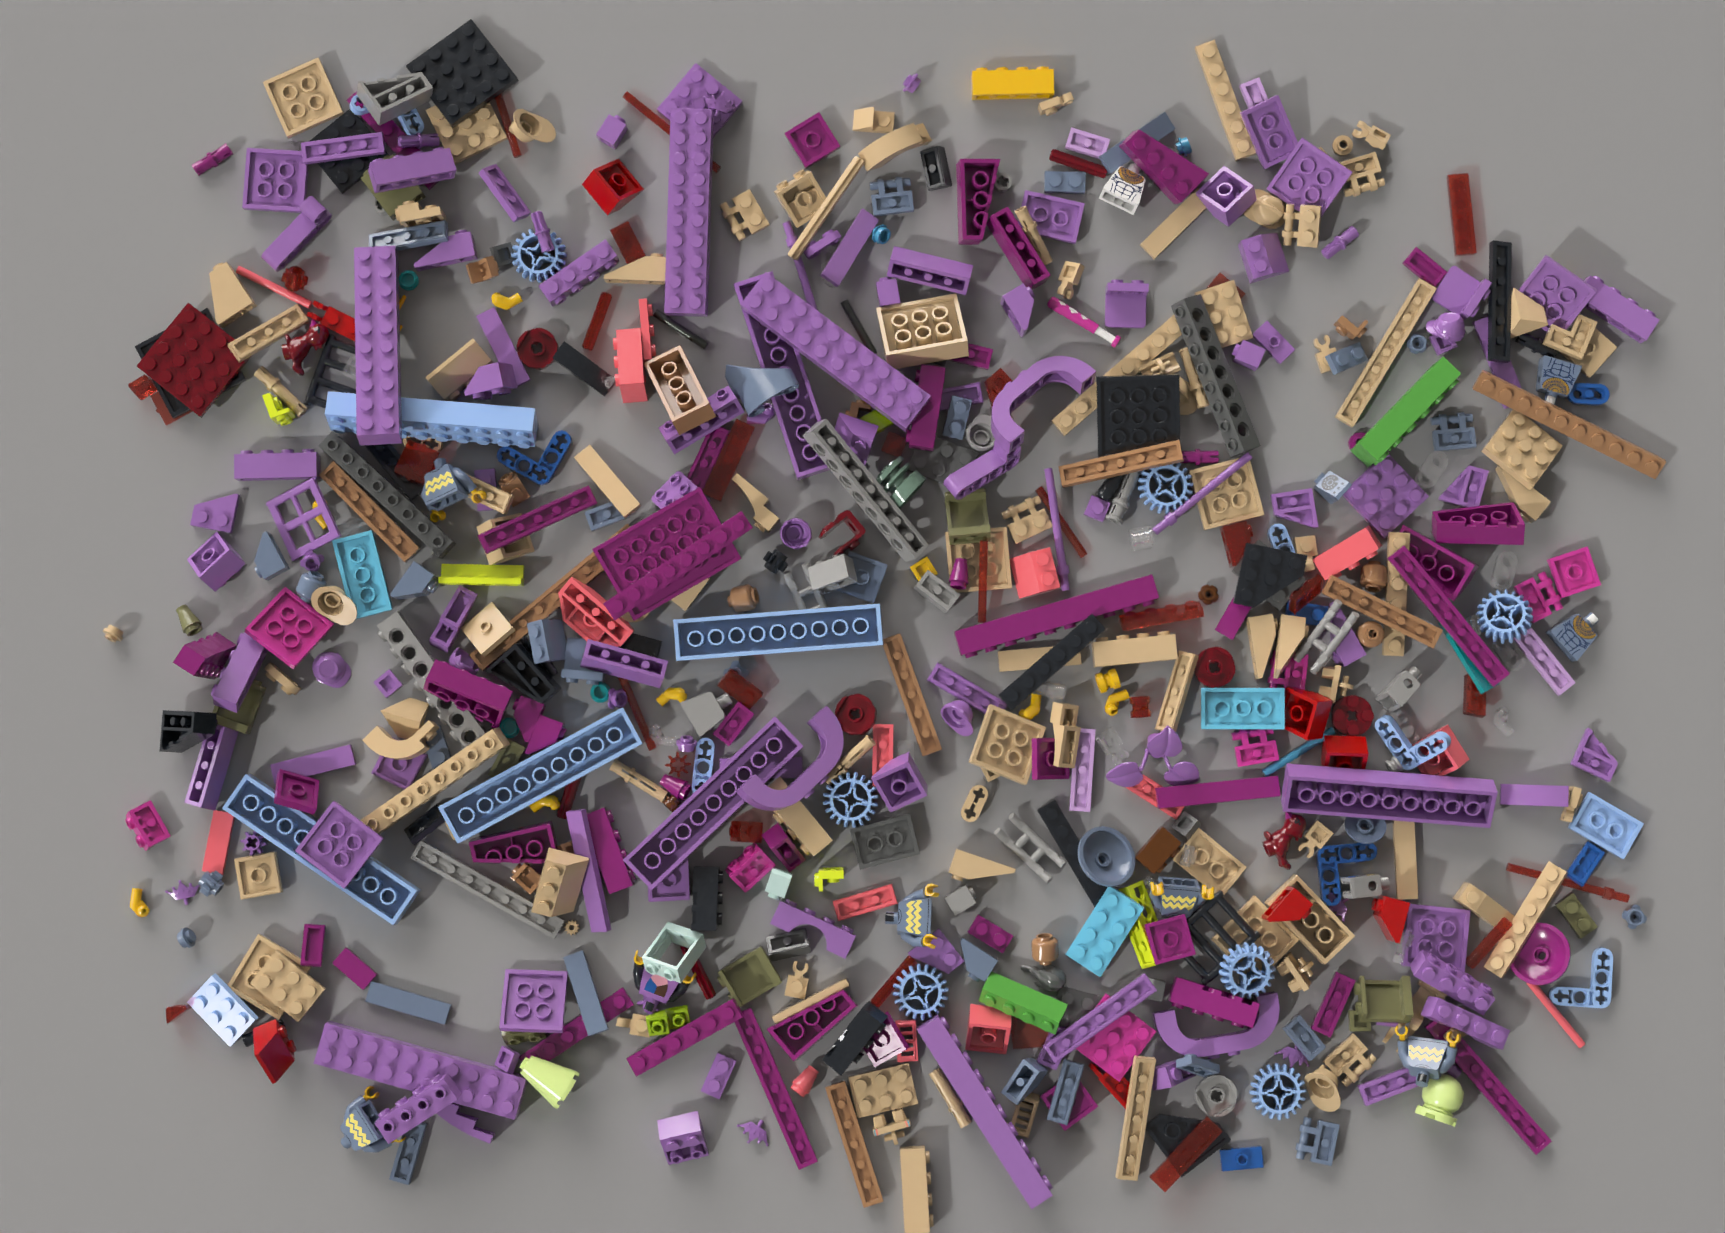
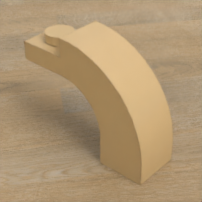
M912 123L882 136L861 150L858 155L864 161L866 171L881 168L888 161L905 151L928 145L932 139L923 123L917 125Z
M428 720L412 737L398 741L392 738L383 727L376 726L362 741L381 756L395 760H408L416 758L430 749L425 742L431 741L437 735L436 731L440 727L435 722Z

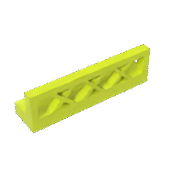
M441 564V577H438V583L441 585L524 586L525 566Z
M1141 880L1118 890L1144 906L1147 911V918L1144 917L1142 912L1129 932L1141 969L1156 965L1144 924L1158 921L1144 882ZM1136 887L1139 889L1140 898L1136 896L1134 891Z

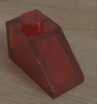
M1247 521L1220 528L1230 568L1238 564L1243 555L1245 543H1250L1251 537H1253L1252 527L1247 525Z

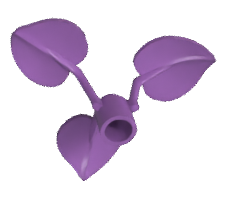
M1169 725L1160 733H1153L1148 736L1147 748L1145 749V755L1140 767L1135 762H1125L1106 774L1107 780L1116 785L1133 787L1143 780L1141 771L1144 770L1148 755L1150 754L1154 758H1164L1169 769L1164 774V779L1168 784L1172 786L1189 785L1196 783L1200 779L1198 768L1191 762H1179L1173 767L1170 765L1168 757L1177 756L1182 751V742L1178 734Z

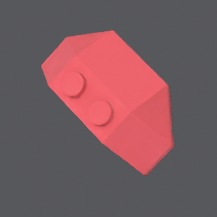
M571 577L558 592L563 621L586 641L590 639L621 647L634 632L629 622L622 617L614 620L603 604L607 600L593 588Z

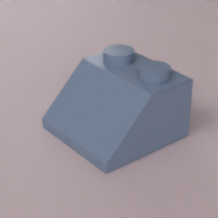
M413 561L390 593V596L398 600L427 596L438 589L440 585L438 577L419 563Z

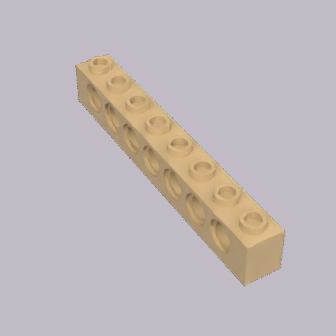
M499 727L490 730L362 818L361 821L380 835L511 744Z

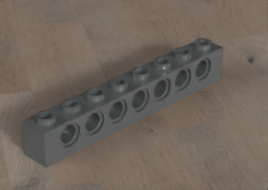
M1201 294L1184 298L1171 305L1230 457L1249 452L1261 446Z
M332 431L318 445L437 556L443 559L456 545L448 535L337 433Z

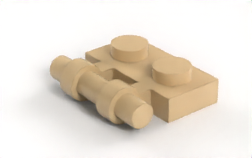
M1376 152L1339 162L1353 172L1347 180L1351 188L1343 190L1345 197L1352 195L1356 197L1362 192L1376 191L1379 187L1385 186L1384 179L1376 180L1374 175L1382 171ZM1367 177V183L1358 185L1357 179Z
M750 189L732 198L735 204L734 207L730 208L727 202L720 205L724 219L728 220L732 227L733 235H736L739 241L746 238L743 232L746 229H749L751 235H754L770 226ZM740 213L744 222L739 224L734 215Z
M1286 204V212L1283 214V219H1285V228L1282 230V237H1284L1283 245L1291 246L1292 238H1298L1297 246L1318 248L1322 206L1301 204L1300 212H1294V204ZM1293 219L1299 220L1298 231L1292 230Z
M1039 496L1028 497L1024 499L1025 502L1016 506L1011 505L1007 507L1008 510L1001 512L1004 520L1012 517L1014 521L1007 525V528L1015 545L1052 528V523L1045 509L1043 508L1039 511L1035 509V505L1041 503ZM1028 509L1030 515L1020 519L1018 513Z
M1352 1033L1322 1062L1337 1077L1343 1072L1346 1074V1077L1341 1082L1347 1088L1352 1082L1355 1083L1359 1080L1358 1077L1365 1070L1368 1071L1377 1059L1372 1053L1365 1059L1363 1054L1368 1048ZM1358 1060L1360 1064L1351 1071L1349 1067Z

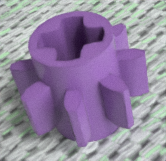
M253 831V835L250 832H245L247 837L240 840L245 846L242 850H250L251 856L255 854V850L258 853H263L261 848L268 845V843L264 842V837L258 835L256 831ZM252 839H257L256 846H251Z

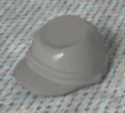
M978 415L966 429V438L973 449L982 452L993 448L995 439L991 431V416Z

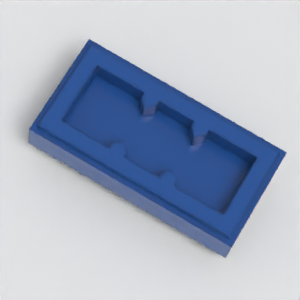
M1587 841L1567 870L1568 874L1566 877L1583 887L1605 852Z
M1261 1146L1219 1150L1221 1171L1264 1168Z

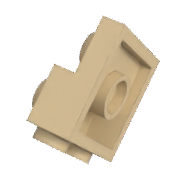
M804 169L796 172L793 175L794 179L790 182H787V180L780 182L776 185L777 190L774 191L796 228L811 220L826 199L812 172L809 170L805 172Z
M405 201L403 205L395 209L397 221H400V224L405 228L437 221H447L440 206L437 207L436 205H428L423 209L418 202Z

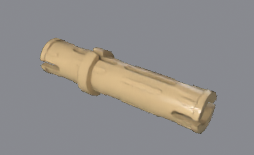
M1027 206L1015 210V214L1022 225L1023 232L1026 233L1043 264L1051 263L1053 259L1036 228V221H1033Z
M1183 348L1179 350L1191 386L1189 388L1190 392H1193L1198 409L1207 407L1210 404L1188 348Z
M261 366L254 373V376L267 387L266 389L269 392L272 391L298 417H301L308 410V407L301 403L280 383L281 380L271 375L264 366Z
M866 735L863 740L837 762L835 767L827 774L829 778L825 782L831 786L833 784L831 779L837 780L839 775H846L849 772L848 769L876 745L875 741L869 735Z
M615 759L609 769L624 778L626 783H632L660 802L664 800L668 793L659 785L636 772L634 767L631 769L618 761V759ZM622 770H625L626 772H628V773L631 774L632 776L636 777L637 780L634 779V778H632V777L629 776L628 774L624 773ZM640 781H642V782H644L645 784L649 785L650 787H652V788L655 789L656 791H653L652 789L648 788V787L645 786L644 784L640 783Z
M939 1067L929 1073V1076L947 1103L948 1111L952 1112L960 1128L971 1123L972 1120L967 1115L963 1102L959 1101L941 1068Z

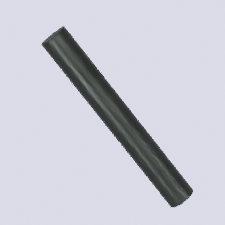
M844 300L840 304L862 343L876 354L877 351L849 301Z
M658 309L653 315L655 318L702 349L707 347V341Z

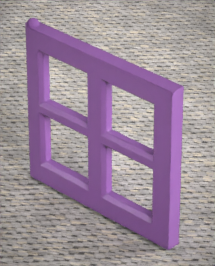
M312 477L266 503L292 561L304 556L306 550L314 551L341 536L316 481V477ZM310 489L318 506L304 513L297 495ZM291 499L299 517L285 524L278 505ZM322 514L329 533L316 539L308 521ZM303 524L310 543L297 549L289 531Z

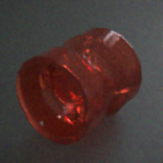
M1150 696L1129 697L1130 704L1132 705L1131 718L1151 717V710L1148 705L1150 703Z

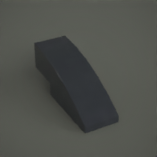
M565 341L552 357L554 361L604 397L615 383V378Z

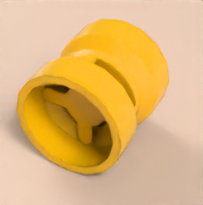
M1115 668L1108 670L1105 674H1095L1096 683L1101 694L1107 692L1108 688L1117 689L1121 687Z

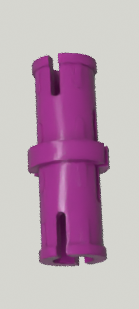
M225 143L217 150L206 153L207 156L192 164V167L200 176L212 167L216 168L219 166L218 163L233 155V152Z
M1200 449L1182 451L1185 458H1183L1184 462L1180 463H1195V465H1200V463H1218L1219 458H1211L1210 456H1219L1218 450L1200 451Z

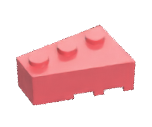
M641 328L616 330L617 338H613L614 350H617V356H614V366L618 368V374H615L616 387H620L623 403L648 401L645 388L646 375Z
M1370 525L1312 560L1324 580L1329 579L1330 575L1338 578L1342 576L1341 571L1347 567L1350 571L1359 566V560L1366 557L1369 560L1377 555L1378 552L1376 550L1382 545Z

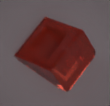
M145 374L128 385L140 400L158 391L153 380Z
M189 1004L167 1007V1024L175 1021L192 1007Z

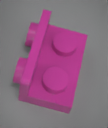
M151 800L128 811L126 814L125 822L128 828L134 830L138 846L140 848L143 847L145 851L171 837Z
M755 842L747 846L737 859L732 860L725 871L746 893L776 865Z

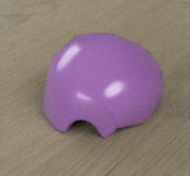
M792 518L783 523L780 529V538L785 546L792 549L806 547L812 538L811 528L803 519Z
M456 648L449 658L451 666L467 670L470 674L476 675L479 668L474 670L476 663L461 648Z

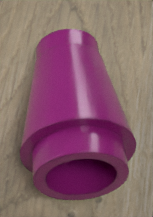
M955 559L949 578L951 588L957 590H965L969 584L967 559Z
M667 774L663 775L659 783L675 798L682 800L686 799L692 788L688 781Z

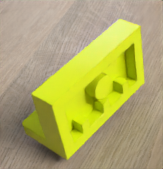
M271 393L262 395L269 416L277 425H288L293 422L292 419L297 418L290 408L284 409L278 397H274Z
M819 867L818 872L814 874V885L819 887V892H823V879H827V883H838L840 879H844V867Z

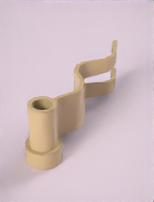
M1420 979L1417 982L1420 988L1412 997L1414 1016L1408 1026L1409 1031L1405 1035L1406 1039H1408V1036H1412L1424 1019L1421 1012L1427 997L1433 996L1444 1000L1447 996ZM1398 1023V1030L1406 1023ZM1396 1027L1389 1029L1382 1042L1386 1044L1396 1033Z

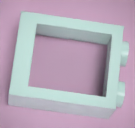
M667 922L642 957L645 970L652 975L656 974L665 977L669 981L682 983L706 949L703 933ZM671 943L689 948L677 966L659 961Z

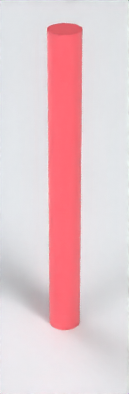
M238 266L236 270L237 274L308 309L312 305V301L241 266Z
M1526 982L1528 987L1578 1048L1583 1047L1586 1043L1538 985Z

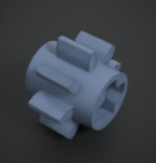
M216 870L212 873L207 871L198 882L201 886L199 891L207 897L211 894L216 896L225 884L222 882L223 875Z

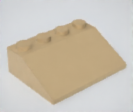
M956 293L876 308L885 359L893 368L900 369L969 356L968 340Z

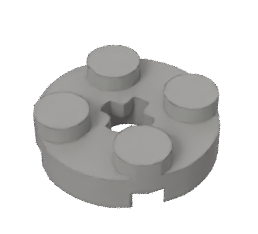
M1214 1074L1204 1077L1195 1088L1196 1103L1204 1113L1210 1116L1222 1117L1234 1109L1238 1096L1237 1089L1234 1083L1225 1076ZM1212 1091H1221L1222 1094L1219 1096V1101L1211 1099Z

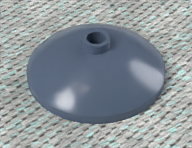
M1101 826L1089 830L1081 838L1078 845V860L1082 870L1092 881L1105 887H1115L1123 884L1131 877L1135 868V854L1130 842L1123 834L1113 828Z

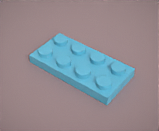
M373 530L333 540L332 543L345 594L354 602L357 608L355 620L393 610Z
M1201 688V729L1285 730V688Z
M1108 887L1065 955L1101 977L1145 907L1115 887Z

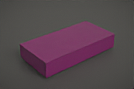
M1417 247L1414 248L1402 263L1420 279L1434 287L1447 274L1446 270Z
M304 924L300 966L322 967L326 925Z
M345 947L332 962L334 966L362 990H365L377 976V973L348 947Z

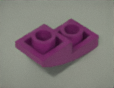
M1234 597L1215 628L1216 631L1232 640L1251 610V607L1233 604Z

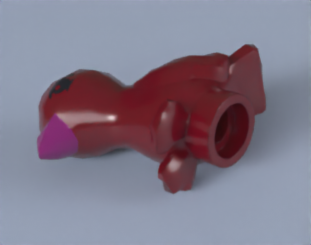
M311 320L310 327L303 336L291 339L288 334L285 335L287 343L281 345L285 360L292 359V368L300 376L305 374L302 367L304 358L308 355L311 347H314L316 351L318 348H322L329 338L328 329L326 326L318 324L315 320Z
M1285 812V822L1281 829L1272 834L1268 831L1264 832L1266 841L1262 842L1266 854L1268 857L1275 855L1279 866L1287 870L1291 869V865L1287 860L1291 839L1294 837L1298 841L1299 838H1302L1306 828V821L1303 816Z

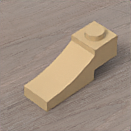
M736 473L732 481L744 492L754 509L755 516L753 520L756 522L754 526L762 532L766 530L770 533L780 519L765 507L769 499Z
M1053 702L1050 718L1055 737L1053 766L1075 768L1081 727L1076 726L1078 705Z

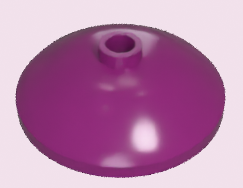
M1537 923L1510 967L1518 978L1529 984L1547 985L1553 983L1563 976L1569 966L1571 959L1569 942L1565 935L1556 927L1546 923ZM1541 953L1546 954V957L1543 960H1541L1539 957Z

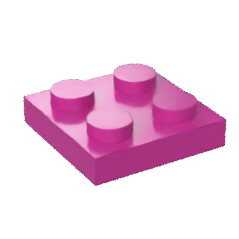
M1588 546L1547 559L1561 598L1601 585Z

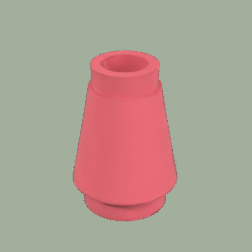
M809 1065L792 1081L793 1085L790 1088L804 1098L806 1094H809L819 1072Z

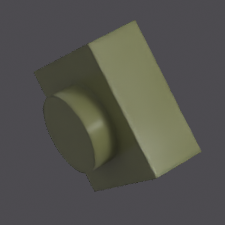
M1348 1010L1350 1032L1371 1031V1022H1360L1356 1010Z

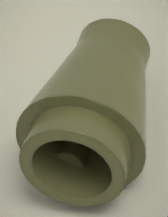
M182 605L176 609L183 633H186L187 636H193L202 630V622L187 605Z

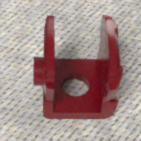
M849 510L838 514L835 521L826 525L818 536L821 540L843 522L855 534L833 556L842 554L847 549H850V551L855 549L860 544L859 540L862 539L866 532L865 528Z

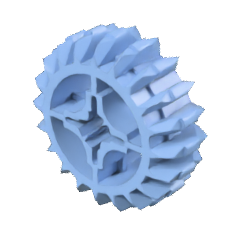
M529 229L530 235L527 236L523 232L521 235L524 239H516L519 246L513 245L512 247L513 250L517 251L511 254L512 258H516L512 263L514 266H518L516 269L518 273L523 272L522 277L524 279L529 276L530 282H533L535 277H537V282L541 283L542 277L547 280L550 274L552 276L555 274V270L558 272L562 270L559 264H566L561 258L567 257V254L561 251L565 250L566 247L564 244L559 245L562 239L560 237L556 238V233L552 232L550 237L555 248V257L545 252L542 253L543 257L539 256L537 259L533 254L540 253V243L533 230ZM538 241L535 247H527L530 243ZM523 254L532 258V269L524 264ZM544 263L551 264L546 269L538 270Z
M1180 462L1175 467L1173 464L1147 469L1149 473L1144 470L1141 472L1145 478H1139L1138 482L1144 485L1138 486L1137 489L1139 491L1144 490V493L1140 494L1139 497H1147L1143 504L1147 505L1151 502V511L1157 506L1158 514L1162 512V508L1165 509V514H1168L1170 507L1172 511H1175L1177 509L1176 505L1180 507L1183 505L1182 501L1186 502L1189 500L1185 495L1193 494V491L1187 489V487H1192L1193 483H1187L1186 481L1192 478V476H1184L1188 469L1184 468L1180 471ZM1166 470L1175 475L1171 478H1165L1159 475L1158 471ZM1151 476L1154 477V481L1157 484V489L1152 494L1149 489ZM1173 480V482L1168 487L1170 491L1165 489L1164 491L1162 490L1160 493H1158L1162 486L1161 482L1166 484ZM1177 480H1180L1182 486L1179 497L1174 489V483ZM1160 495H1166L1173 502L1164 503L1156 498Z
M1507 589L1504 590V594H1501L1499 590L1496 591L1495 596L1489 593L1488 599H1482V604L1478 605L1479 611L1476 612V618H1478L1476 623L1478 626H1481L1480 632H1486V638L1493 636V642L1501 639L1502 644L1505 643V639H1508L1510 643H1513L1514 637L1520 640V634L1526 636L1527 629H1530L1532 625L1530 622L1533 621V616L1531 615L1532 608L1528 607L1529 601H1523V595L1516 597L1515 591L1512 594H1508ZM1494 607L1496 614L1492 616L1491 620H1488L1487 615ZM1518 613H1521L1522 619L1515 626L1513 619Z
M849 772L846 773V779L839 775L840 781L838 783L835 779H831L834 787L832 788L827 785L826 788L831 790L830 794H823L824 797H829V801H823V805L830 804V808H827L825 812L828 813L832 810L834 814L829 818L832 820L837 816L836 824L838 825L841 820H844V827L848 826V821H852V827L855 828V821L859 820L861 826L864 825L862 818L865 817L869 821L870 817L867 813H876L871 809V806L878 807V803L872 802V799L879 798L878 795L871 794V792L876 790V787L869 789L868 786L872 781L869 780L865 784L863 782L865 775H862L861 779L858 780L857 772H854L853 778H850ZM851 782L850 790L847 794H835L839 786ZM857 784L866 790L868 800L857 797ZM854 789V798L862 802L853 803V806H850L848 811V802L840 799V797L845 798ZM833 800L842 801L845 804L844 816L836 810ZM855 805L867 806L862 814L851 817V812Z
M1244 942L1243 948L1236 944L1235 951L1229 948L1230 955H1223L1226 962H1220V966L1223 969L1219 970V974L1223 976L1220 980L1222 983H1225L1224 987L1226 990H1230L1232 995L1238 994V997L1241 998L1246 995L1248 999H1251L1252 993L1259 997L1258 991L1260 990L1266 993L1264 987L1265 985L1269 987L1272 985L1268 980L1275 979L1271 972L1276 971V968L1272 966L1274 960L1269 958L1270 953L1264 951L1262 946L1257 948L1255 943H1252L1249 947L1247 942ZM1244 957L1242 962L1237 963V961ZM1255 957L1260 958L1262 970L1255 967ZM1249 967L1251 970L1245 974L1243 971L1245 969L1248 970ZM1232 971H1236L1239 974V984L1234 982ZM1258 978L1255 982L1251 983L1253 979Z
M918 963L917 970L915 971L912 965H910V973L907 974L903 969L901 972L905 977L897 976L896 979L901 983L893 984L894 988L899 989V991L893 992V996L900 997L894 1002L895 1004L902 1002V1005L898 1008L899 1011L906 1008L905 1016L907 1017L910 1012H913L912 1018L916 1020L917 1014H920L921 1020H924L925 1013H928V1017L932 1018V1010L939 1014L940 1011L936 1007L938 1005L942 1008L945 1007V1004L940 1002L941 999L948 1000V996L942 995V992L949 991L946 987L942 988V985H945L947 981H939L943 974L940 972L935 976L936 968L933 967L931 972H929L928 964H925L924 970H921V965ZM917 975H926L932 978L935 983L924 985L919 981ZM912 978L914 989L908 994L903 995L906 982ZM916 982H918L919 987L921 986L922 989H927L926 993L924 992L925 1002L919 994L913 995L917 991ZM938 988L936 1000L932 1005H929L927 995ZM918 999L924 1008H914L906 1001Z
M1274 1063V1069L1272 1070V1067L1267 1064V1072L1260 1068L1259 1072L1262 1076L1259 1077L1254 1074L1253 1077L1258 1081L1257 1083H1250L1251 1086L1256 1087V1090L1249 1091L1251 1095H1256V1097L1251 1099V1102H1259L1255 1109L1260 1110L1263 1108L1261 1111L1263 1116L1269 1112L1268 1117L1270 1119H1273L1276 1114L1277 1119L1281 1120L1283 1113L1285 1118L1288 1119L1290 1118L1289 1111L1294 1115L1297 1114L1294 1109L1295 1106L1300 1109L1302 1108L1298 1101H1305L1306 1099L1300 1096V1093H1306L1305 1088H1300L1305 1082L1304 1080L1297 1081L1301 1075L1300 1073L1293 1075L1295 1071L1293 1067L1287 1071L1286 1064H1283L1280 1069L1279 1064ZM1280 1075L1287 1076L1294 1088L1284 1087ZM1274 1076L1271 1086L1262 1089L1265 1081ZM1276 1087L1284 1090L1278 1097L1275 1093H1272ZM1293 1094L1291 1101L1282 1107L1284 1098ZM1262 1095L1272 1096L1275 1108L1267 1106Z

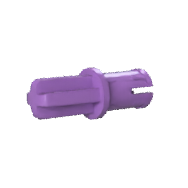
M416 133V135L399 136L398 146L401 148L417 147L418 149L425 146H439V137L437 133Z
M541 211L533 212L531 218L536 230L534 234L538 237L542 253L554 250L555 248L549 234L550 228H547L543 213Z
M1350 226L1341 235L1335 236L1334 240L1321 250L1322 255L1326 259H1330L1341 249H1346V245L1359 237L1356 228Z

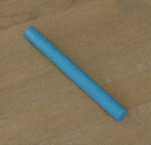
M1332 727L1325 730L1322 739L1309 740L1263 769V774L1265 777L1271 775L1285 766L1286 763H1290L1322 743L1324 735H1335V730Z

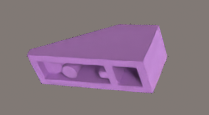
M467 230L456 231L455 235L448 237L447 242L440 243L415 262V269L419 272L478 259L472 233L470 231L467 232Z
M1339 608L1335 617L1330 621L1340 629L1347 620L1341 608ZM1351 629L1331 656L1336 665L1340 664V666L1345 667L1367 654ZM1330 632L1331 641L1335 635Z

